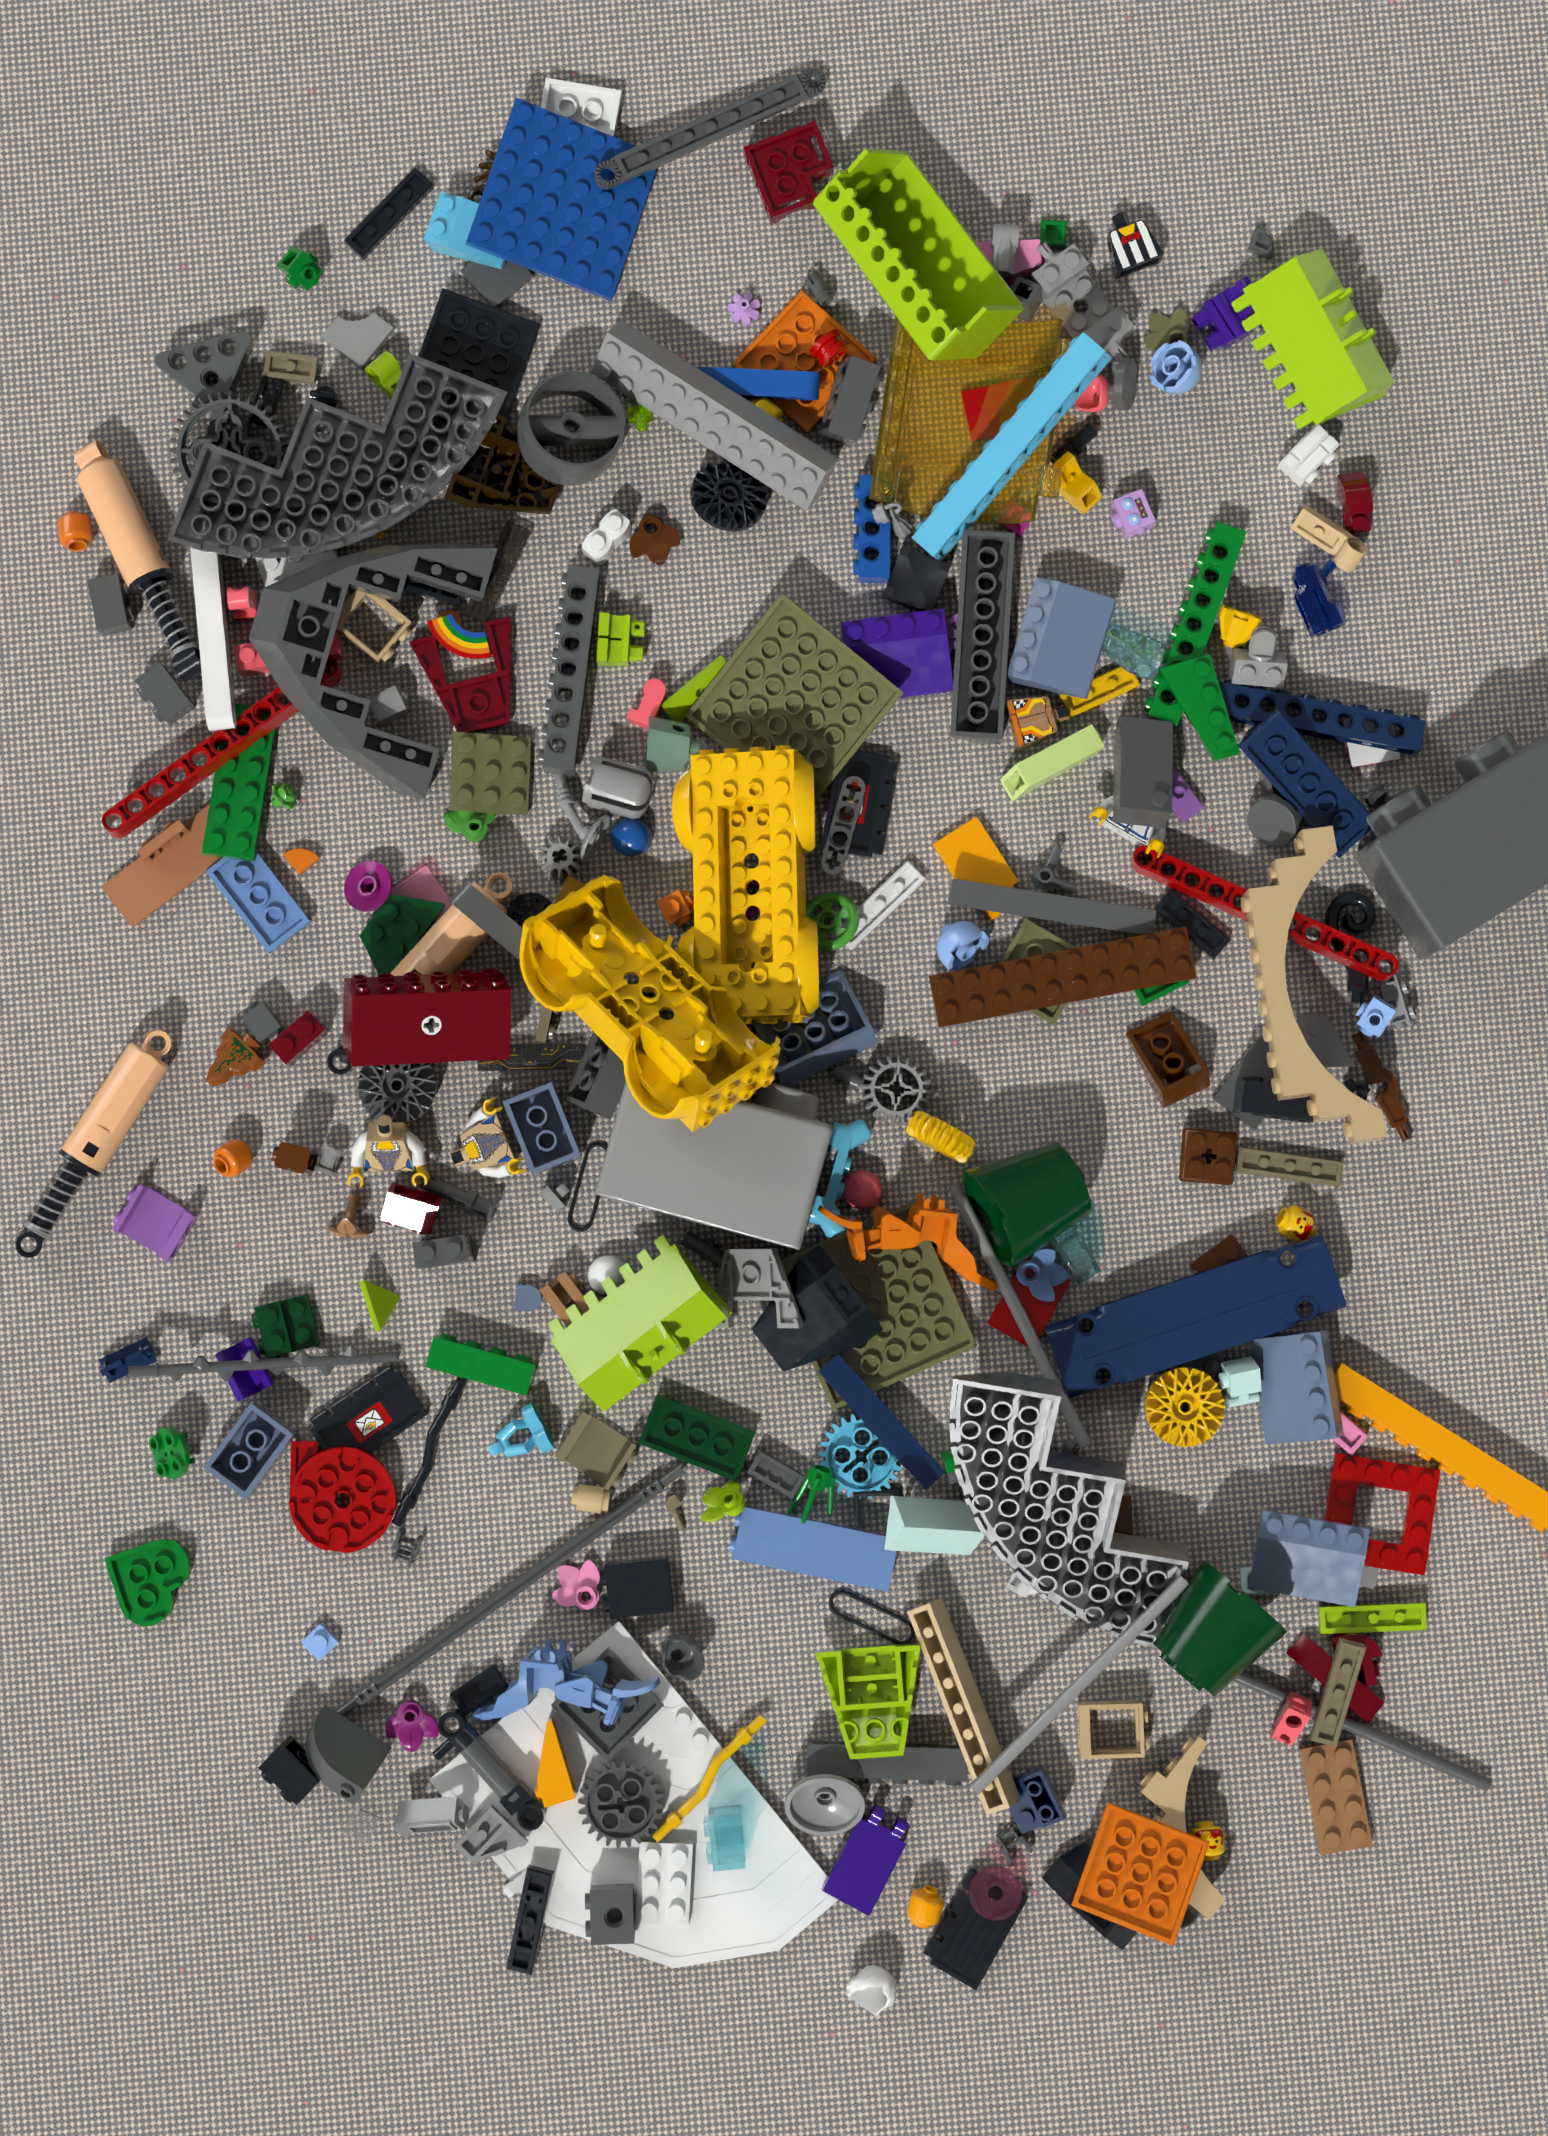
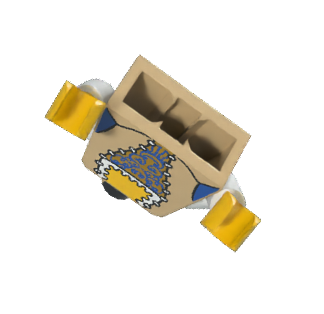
M496 1097L485 1100L483 1106L471 1115L463 1127V1134L460 1135V1139L464 1147L450 1152L455 1166L457 1167L470 1161L473 1170L479 1171L483 1176L495 1178L525 1173L526 1169L520 1170L518 1168V1162L524 1160V1158L515 1157L500 1118L495 1114L502 1110V1106L498 1108L493 1107V1100Z
M379 1116L376 1119V1123H370L367 1132L362 1133L353 1145L351 1157L353 1171L348 1176V1185L351 1186L352 1177L360 1178V1187L363 1185L364 1175L361 1173V1167L364 1168V1172L414 1171V1166H416V1173L412 1177L413 1185L417 1187L418 1175L424 1178L426 1185L430 1179V1174L427 1170H424L423 1166L426 1165L423 1143L412 1132L408 1131L405 1123H392L390 1116Z

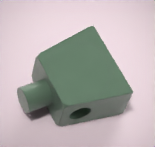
M649 716L645 769L650 773L685 770L688 768L689 755H698L699 750H705V740L690 739V726L688 724Z

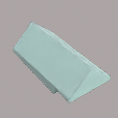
M891 1496L884 1550L970 1555L985 1537V1534H982L979 1530L973 1514L965 1501L911 1496Z

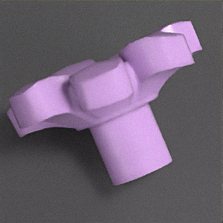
M746 292L743 298L739 294L733 296L735 304L730 303L728 305V312L733 314L731 317L733 322L738 323L742 320L743 326H749L751 324L750 318L753 320L759 318L760 313L757 309L760 308L759 300L752 301L751 293Z

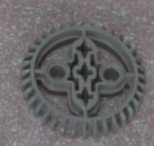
M229 390L228 398H225L223 391H218V400L215 399L213 393H209L208 398L210 402L208 403L203 397H200L201 407L198 408L195 403H191L190 407L194 412L191 414L189 411L184 410L183 414L188 419L184 421L178 418L177 422L183 425L181 430L178 428H173L172 430L174 433L179 434V438H170V442L177 443V449L169 448L170 453H177V458H171L170 463H178L179 467L174 468L172 471L174 474L182 473L183 475L177 479V482L183 483L186 481L189 483L192 474L189 470L186 456L189 455L193 463L196 464L199 448L203 445L204 441L216 445V443H220L223 440V445L219 447L229 450L232 445V449L237 450L238 455L253 460L251 458V450L259 446L264 454L262 459L256 462L268 466L272 459L275 458L274 469L279 470L286 454L284 448H288L290 443H283V438H287L289 432L280 433L279 431L285 427V423L275 424V421L280 416L275 413L270 417L268 414L272 411V407L269 405L262 410L264 401L261 399L254 405V396L251 394L248 396L247 401H244V392L240 391L237 399H235V394L232 390ZM227 407V411L221 413L216 419L215 436L198 437L193 440L190 447H186L187 438L192 427L203 415L214 409ZM236 407L254 413L267 425L274 438L276 450L273 451L269 443L264 439L247 437L246 420L240 413L235 411ZM232 418V422L237 424V429H233L230 434V430L225 429V424H229ZM239 440L246 444L244 450L242 446L238 445ZM186 484V485L183 487L182 490H183L184 492L186 491V488H187V485H188V484Z

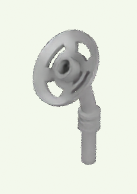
M554 774L558 789L556 795L559 806L564 809L574 830L579 835V839L583 840L580 860L586 862L593 856L601 844L609 827L610 817L604 815L591 827L588 825L584 826L573 806L575 802L571 794L572 791L567 786L565 775Z

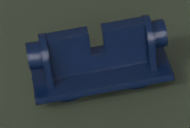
M145 1337L99 1359L101 1364L99 1370L102 1376H106L108 1382L112 1383L129 1375V1366L150 1365L158 1360L148 1338Z

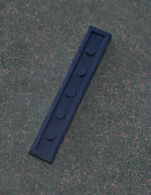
M839 1354L835 1355L818 1371L924 1490L928 1489L945 1473Z

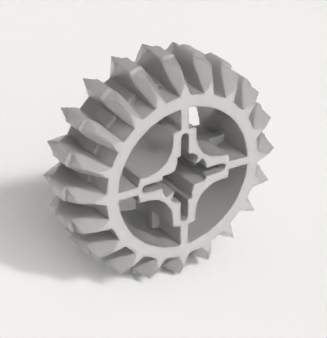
M901 1054L897 1055L896 1062H892L891 1055H887V1064L884 1065L883 1061L878 1059L876 1062L880 1068L877 1070L871 1065L869 1070L874 1075L865 1074L863 1077L870 1084L861 1085L862 1090H869V1094L862 1095V1100L871 1099V1102L865 1107L867 1110L873 1106L876 1108L872 1114L874 1118L880 1112L884 1114L881 1118L882 1123H885L887 1117L890 1116L892 1117L891 1125H896V1117H900L901 1123L904 1125L907 1123L906 1115H909L911 1118L914 1115V1110L924 1112L923 1108L919 1106L920 1103L924 1105H929L930 1103L929 1100L923 1098V1095L932 1094L931 1090L924 1089V1086L931 1084V1080L922 1081L921 1077L925 1076L927 1071L923 1070L920 1073L916 1071L921 1065L919 1062L915 1063L914 1067H911L909 1065L912 1060L911 1057H907L906 1062L901 1063ZM894 1069L893 1080L890 1083L875 1084L877 1078L883 1072ZM902 1070L909 1072L914 1077L918 1088L903 1083ZM896 1077H898L899 1088L909 1091H904L903 1094L899 1093L895 1103L894 1093L887 1089H889V1086H894L893 1083L896 1082ZM875 1092L887 1094L890 1097L891 1110L884 1108L878 1102ZM917 1095V1099L911 1107L899 1111L900 1099L902 1097Z

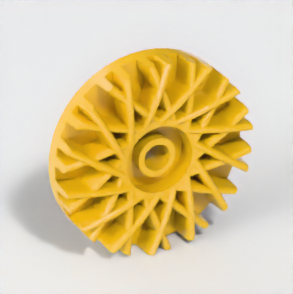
M1179 1367L1168 1370L1158 1376L1147 1391L1145 1398L1147 1422L1153 1432L1169 1444L1181 1447L1203 1444L1204 1441L1211 1439L1212 1435L1217 1433L1219 1426L1222 1425L1224 1409L1226 1408L1224 1405L1225 1399L1221 1393L1222 1390L1209 1375L1197 1369ZM1183 1402L1189 1404L1187 1412H1182L1180 1409V1405Z

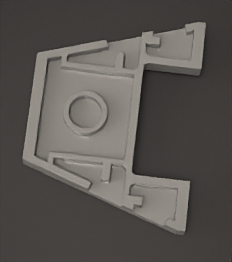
M728 1248L724 1250L718 1282L720 1283L717 1293L732 1309V1314L714 1328L734 1327L732 1300H773L776 1302L777 1328L804 1327L777 1248Z

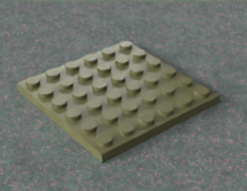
M781 593L685 717L724 749L737 748L740 749V752H750L751 747H765V751H771L780 745H789L791 749H796L797 752L805 757V760L813 765L815 804L904 692L790 598Z
M913 1202L890 1212L906 1221L910 1211L909 1208ZM873 1219L862 1224V1229L874 1228ZM847 1231L781 1260L786 1276H788L798 1260L820 1244L883 1327V1330L863 1345L837 1353L872 1392H876L977 1347L938 1256L929 1240L908 1249L883 1250L877 1247L866 1250V1259L858 1261V1259H854L850 1252ZM837 1354L812 1362L832 1410L846 1405V1402L818 1371Z

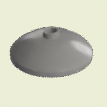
M817 1774L806 1777L795 1783L789 1789L785 1798V1813L789 1821L798 1829L819 1836L836 1835L850 1830L859 1823L865 1811V1799L859 1787L850 1780L833 1774Z

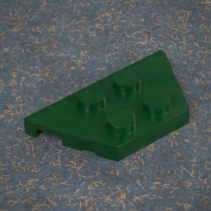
M396 894L389 895L386 902L378 908L359 935L378 974H390L429 931L446 907V904Z

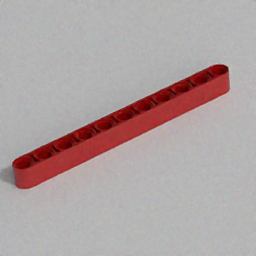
M328 655L325 668L330 666L335 668L330 674L323 673L320 685L332 688L341 680L342 670L337 660L333 656ZM280 687L276 688L237 716L236 728L218 730L108 809L102 816L103 827L114 838L126 837L212 775L221 766L248 749L250 745L261 737L266 736L299 712L298 709L291 702L287 705L281 704V701L286 696ZM264 712H271V716L268 719L260 720V716ZM242 728H250L246 735H239V731ZM221 743H229L225 750H217ZM207 758V762L203 766H196L199 759ZM186 773V776L182 781H175V778L178 774ZM160 788L165 789L160 797H154L156 790ZM143 804L141 811L137 813L132 812L135 805ZM117 819L122 820L119 827L111 828L113 821Z
M1147 845L1140 846L1134 851L1131 865L1136 872L1248 922L1246 913H1243L1242 908L1235 906L1233 903V899L1235 897H1243L1247 889L1164 852L1161 853L1159 858H1156L1158 853L1155 850H1150L1146 854ZM1141 854L1147 855L1151 862L1148 865H1142L1138 862L1137 856ZM1170 865L1175 873L1170 876L1165 875L1161 871V867ZM1194 876L1199 884L1189 886L1185 882V877ZM1213 886L1219 887L1222 891V896H1212L1209 888ZM1294 912L1292 918L1294 928L1288 930L1287 940L1379 981H1387L1397 972L1399 963L1394 955L1303 914ZM1306 930H1315L1318 933V939L1310 940L1307 938ZM1338 940L1341 942L1342 950L1334 951L1330 946V941ZM1355 951L1364 952L1367 960L1365 962L1356 960L1354 956ZM1379 962H1387L1391 967V972H1382L1379 969Z

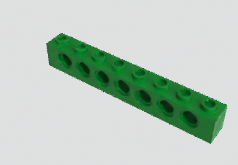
M1217 522L1213 529L1208 528L1204 543L1208 544L1205 553H1199L1195 567L1199 568L1197 576H1191L1186 589L1191 593L1188 601H1182L1178 615L1182 616L1179 625L1174 624L1169 639L1173 640L1171 649L1166 648L1161 659V663L1165 664L1164 667L1203 656L1246 531ZM1221 548L1225 552V557L1217 558L1213 554V549ZM1204 573H1214L1217 581L1208 582L1204 577ZM1204 596L1208 600V605H1198L1196 597ZM1187 621H1197L1200 629L1196 631L1189 629ZM1187 644L1191 648V654L1184 655L1180 653L1178 645ZM1157 672L1152 684L1156 691L1153 698L1148 697L1143 711L1148 712L1146 719L1173 722V730H1175L1183 709L1175 697L1172 703H1165L1162 700L1161 693L1169 692L1172 694L1165 678Z

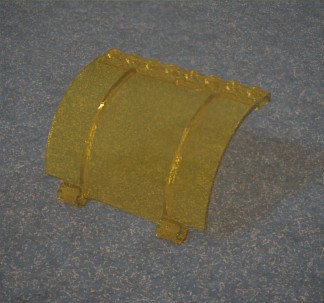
M895 316L869 499L882 502L885 505L897 502L901 504L903 511L929 517L934 505L938 501L943 500L949 493L950 486L955 481L960 480L966 473L965 470L968 464L981 455L984 445L989 440L994 439L1000 432L1001 425L1007 419H1011L1016 413L1019 403L1032 394L1035 384L1041 378L1047 376L1051 371L1054 361L1067 352L1069 344L1073 339H1060L1063 320L1058 318L1041 322L1010 323L976 359L930 361ZM989 386L977 425L970 432L961 391ZM1055 427L974 523L1017 524L1034 522L1038 496L1046 498L1059 497L1063 470L1060 467L1050 465Z

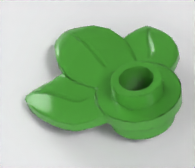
M449 811L443 814L445 824L452 832L463 833L464 837L472 842L481 841L487 835L488 825L494 821L496 816L493 813ZM472 826H479L477 830L470 829Z

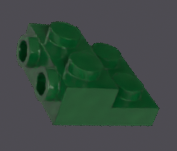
M309 1294L254 1307L255 1313L251 1314L252 1324L255 1329L259 1328L261 1339L257 1340L258 1348L261 1355L266 1354L267 1359L321 1345Z

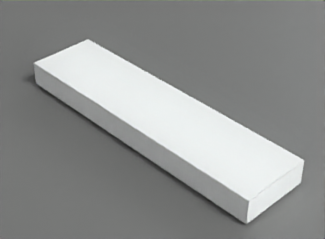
M909 860L857 908L859 912V926L854 937L845 945L850 951L926 880ZM849 919L842 922L841 928H847Z

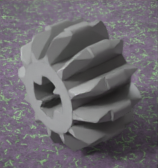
M562 835L558 836L557 844L554 843L552 838H549L548 842L551 847L541 846V850L547 853V855L538 856L539 861L546 862L541 866L542 871L550 869L548 873L550 878H553L556 872H558L559 880H563V872H567L568 876L573 877L574 875L570 869L574 868L578 871L581 869L574 862L581 861L580 854H575L581 849L580 846L575 845L571 847L573 844L572 838H568L566 843L563 844ZM563 852L566 853L564 854V856L567 859L565 862L560 861L559 863H555L557 862L555 858L556 854L561 855Z

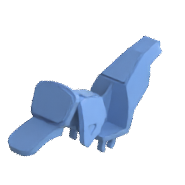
M548 1638L545 1642V1647L534 1646L520 1661L519 1678L513 1681L508 1689L499 1695L496 1702L479 1707L471 1717L474 1722L495 1718L502 1719L528 1706L538 1696L537 1693L540 1688H549L555 1692L556 1698L561 1701L586 1708L594 1707L605 1713L604 1724L609 1726L610 1724L613 1725L620 1717L628 1697L650 1692L661 1681L658 1676L642 1681L621 1679L613 1691L603 1688L602 1685L609 1667L604 1660L596 1661L573 1671L572 1654L570 1651H567L566 1641L562 1639L559 1642L560 1649H555L552 1646L553 1639Z

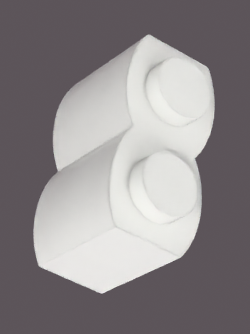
M617 509L608 512L601 520L599 528L593 530L585 538L582 544L584 556L597 567L606 563L612 556L614 547L621 545L628 538L631 531L630 520Z

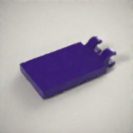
M875 1804L866 1821L861 1819L853 1827L821 1889L823 1892L867 1916H870L906 1846V1843L900 1840L909 1825L907 1821L899 1817L896 1818L891 1830L878 1824L884 1816L885 1810Z

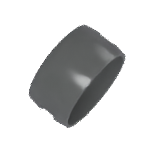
M564 371L553 374L542 380L530 392L521 410L517 426V439L521 454L534 472L550 482L568 486L590 482L608 469L621 447L625 431L624 411L613 390L597 377L578 371ZM554 395H571L591 403L602 415H581L574 411L567 412L564 415H529V410L544 398ZM566 426H573L576 432L569 431ZM542 446H612V450L602 458L592 462L571 463L554 457Z

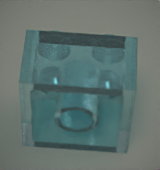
M741 1805L709 1808L708 1815L704 1816L703 1820L705 1837H710V1843H706L707 1864H713V1872L746 1868Z

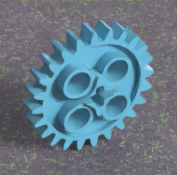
M853 1413L851 1414L850 1422L841 1417L842 1426L840 1427L832 1423L835 1432L825 1431L829 1441L820 1442L826 1448V1451H820L818 1455L826 1459L820 1462L819 1465L828 1467L833 1471L832 1476L836 1477L835 1483L839 1484L837 1492L839 1493L845 1488L847 1489V1497H850L853 1491H881L880 1487L882 1485L890 1489L889 1478L896 1481L898 1479L893 1474L894 1470L902 1471V1468L896 1464L898 1460L879 1440V1443L865 1455L867 1458L865 1462L859 1460L848 1472H843V1468L857 1457L855 1454L856 1450L859 1449V1451L863 1452L878 1438L861 1419L856 1420ZM866 1430L870 1436L869 1441L862 1445L858 1444L854 1438L856 1432ZM837 1449H848L850 1452L849 1459L845 1462L836 1460L835 1452ZM876 1450H884L887 1453V1460L883 1464L873 1462L872 1455ZM860 1467L866 1469L868 1473L867 1478L863 1482L854 1480L852 1476L853 1471Z

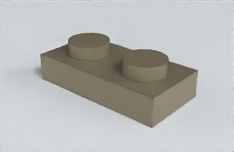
M266 351L263 376L271 380L316 385L319 359L316 356Z
M542 1005L535 1039L537 1043L548 1045V1040L554 1038L556 1024H553L552 1021L554 1013L558 1014L559 1011L550 1010Z

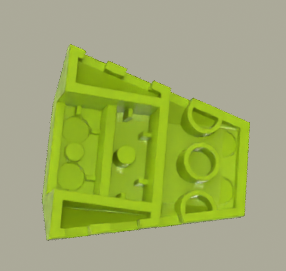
M921 1644L884 1645L815 1652L850 1759L904 1756Z

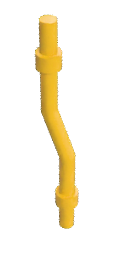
M760 1714L745 1728L741 1727L735 1733L736 1737L711 1760L698 1790L675 1812L672 1810L665 1817L666 1821L651 1834L657 1842L664 1838L673 1828L676 1830L683 1823L682 1819L706 1798L720 1766L743 1744L746 1746L753 1739L751 1736L767 1722Z

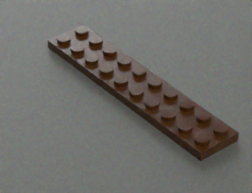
M1187 927L932 975L928 978L938 1028L1172 984L1196 979L1197 977Z

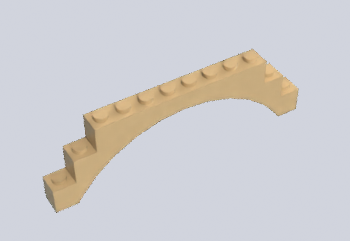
M1333 826L1303 829L1294 839L1295 853L1299 854V856L1275 859L1270 864L1267 875L1269 883H1273V886L1250 888L1241 897L1242 912L1246 913L1248 923L1245 924V932L1247 938H1251L1252 948L1249 951L1251 964H1255L1256 968L1254 985L1255 989L1260 991L1261 1000L1258 1001L1260 1016H1264L1265 1026L1262 1029L1265 1042H1268L1270 1051L1267 1052V1063L1269 1068H1273L1274 1078L1271 1079L1272 1091L1274 1094H1277L1278 1101L1309 1097L1307 1110L1309 1116H1313V1122L1345 1118L1343 1133L1345 1138H1348L1349 1145L1379 1141L1387 1137L1383 1111L1350 1092L1325 1069L1308 1046L1295 1020L1287 992L1285 953L1288 930L1295 909L1313 876L1337 852Z

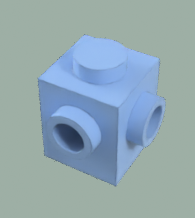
M1374 994L1369 1003L1363 1002L1356 1013V1016L1359 1017L1357 1025L1361 1026L1359 1030L1371 1038L1374 1035L1380 1037L1395 1014L1397 1007Z

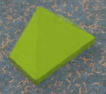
M369 1280L359 1281L375 1332L384 1330L400 1296Z

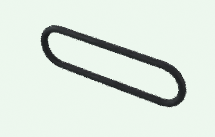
M594 1143L587 1147L568 1213L569 1226L577 1232L588 1230L592 1226L600 1199L599 1195H596L588 1225L578 1228L572 1223V1214L588 1154L594 1147H601L606 1151L607 1146L602 1143Z
M844 1590L836 1591L829 1599V1608L833 1614L895 1644L904 1645L911 1642L914 1638L915 1631L910 1621ZM840 1594L847 1595L906 1623L910 1627L911 1634L905 1641L896 1640L837 1612L833 1607V1599Z

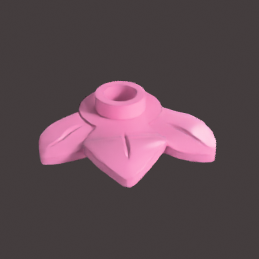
M587 1560L580 1570L571 1565H560L558 1578L562 1587L552 1593L555 1601L564 1607L576 1605L583 1610L595 1607L599 1601V1592L596 1587L600 1581V1574L596 1565L591 1560ZM588 1591L591 1594V1599L584 1601L581 1597L582 1592Z

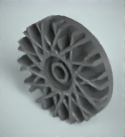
M430 1063L363 1066L362 1070L359 1071L360 1076L357 1079L358 1096L362 1101V1106L375 1119L381 1115H388L392 1118V1123L403 1122L408 1124L421 1118L434 1102L437 1092V1080ZM395 1081H400L402 1084L401 1089L398 1091L393 1089Z

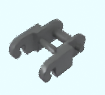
M399 1528L393 1545V1549L396 1550L395 1553L391 1554V1557H393L392 1562L394 1563L396 1560L408 1563V1568H410L411 1564L416 1562L413 1559L414 1556L419 1555L424 1536H420L416 1548L406 1547L400 1543L403 1529ZM403 1549L412 1552L410 1558L399 1555V1550Z
M1009 1825L1010 1830L1002 1836L995 1835L997 1837L995 1842L1002 1845L1000 1847L1001 1852L1010 1865L1013 1866L1015 1864L1008 1854L1010 1848L1018 1843H1023L1030 1853L1033 1850L1023 1835L1016 1833L1018 1831L1017 1827L1013 1828ZM1014 1834L1017 1839L1006 1846L1003 1841Z

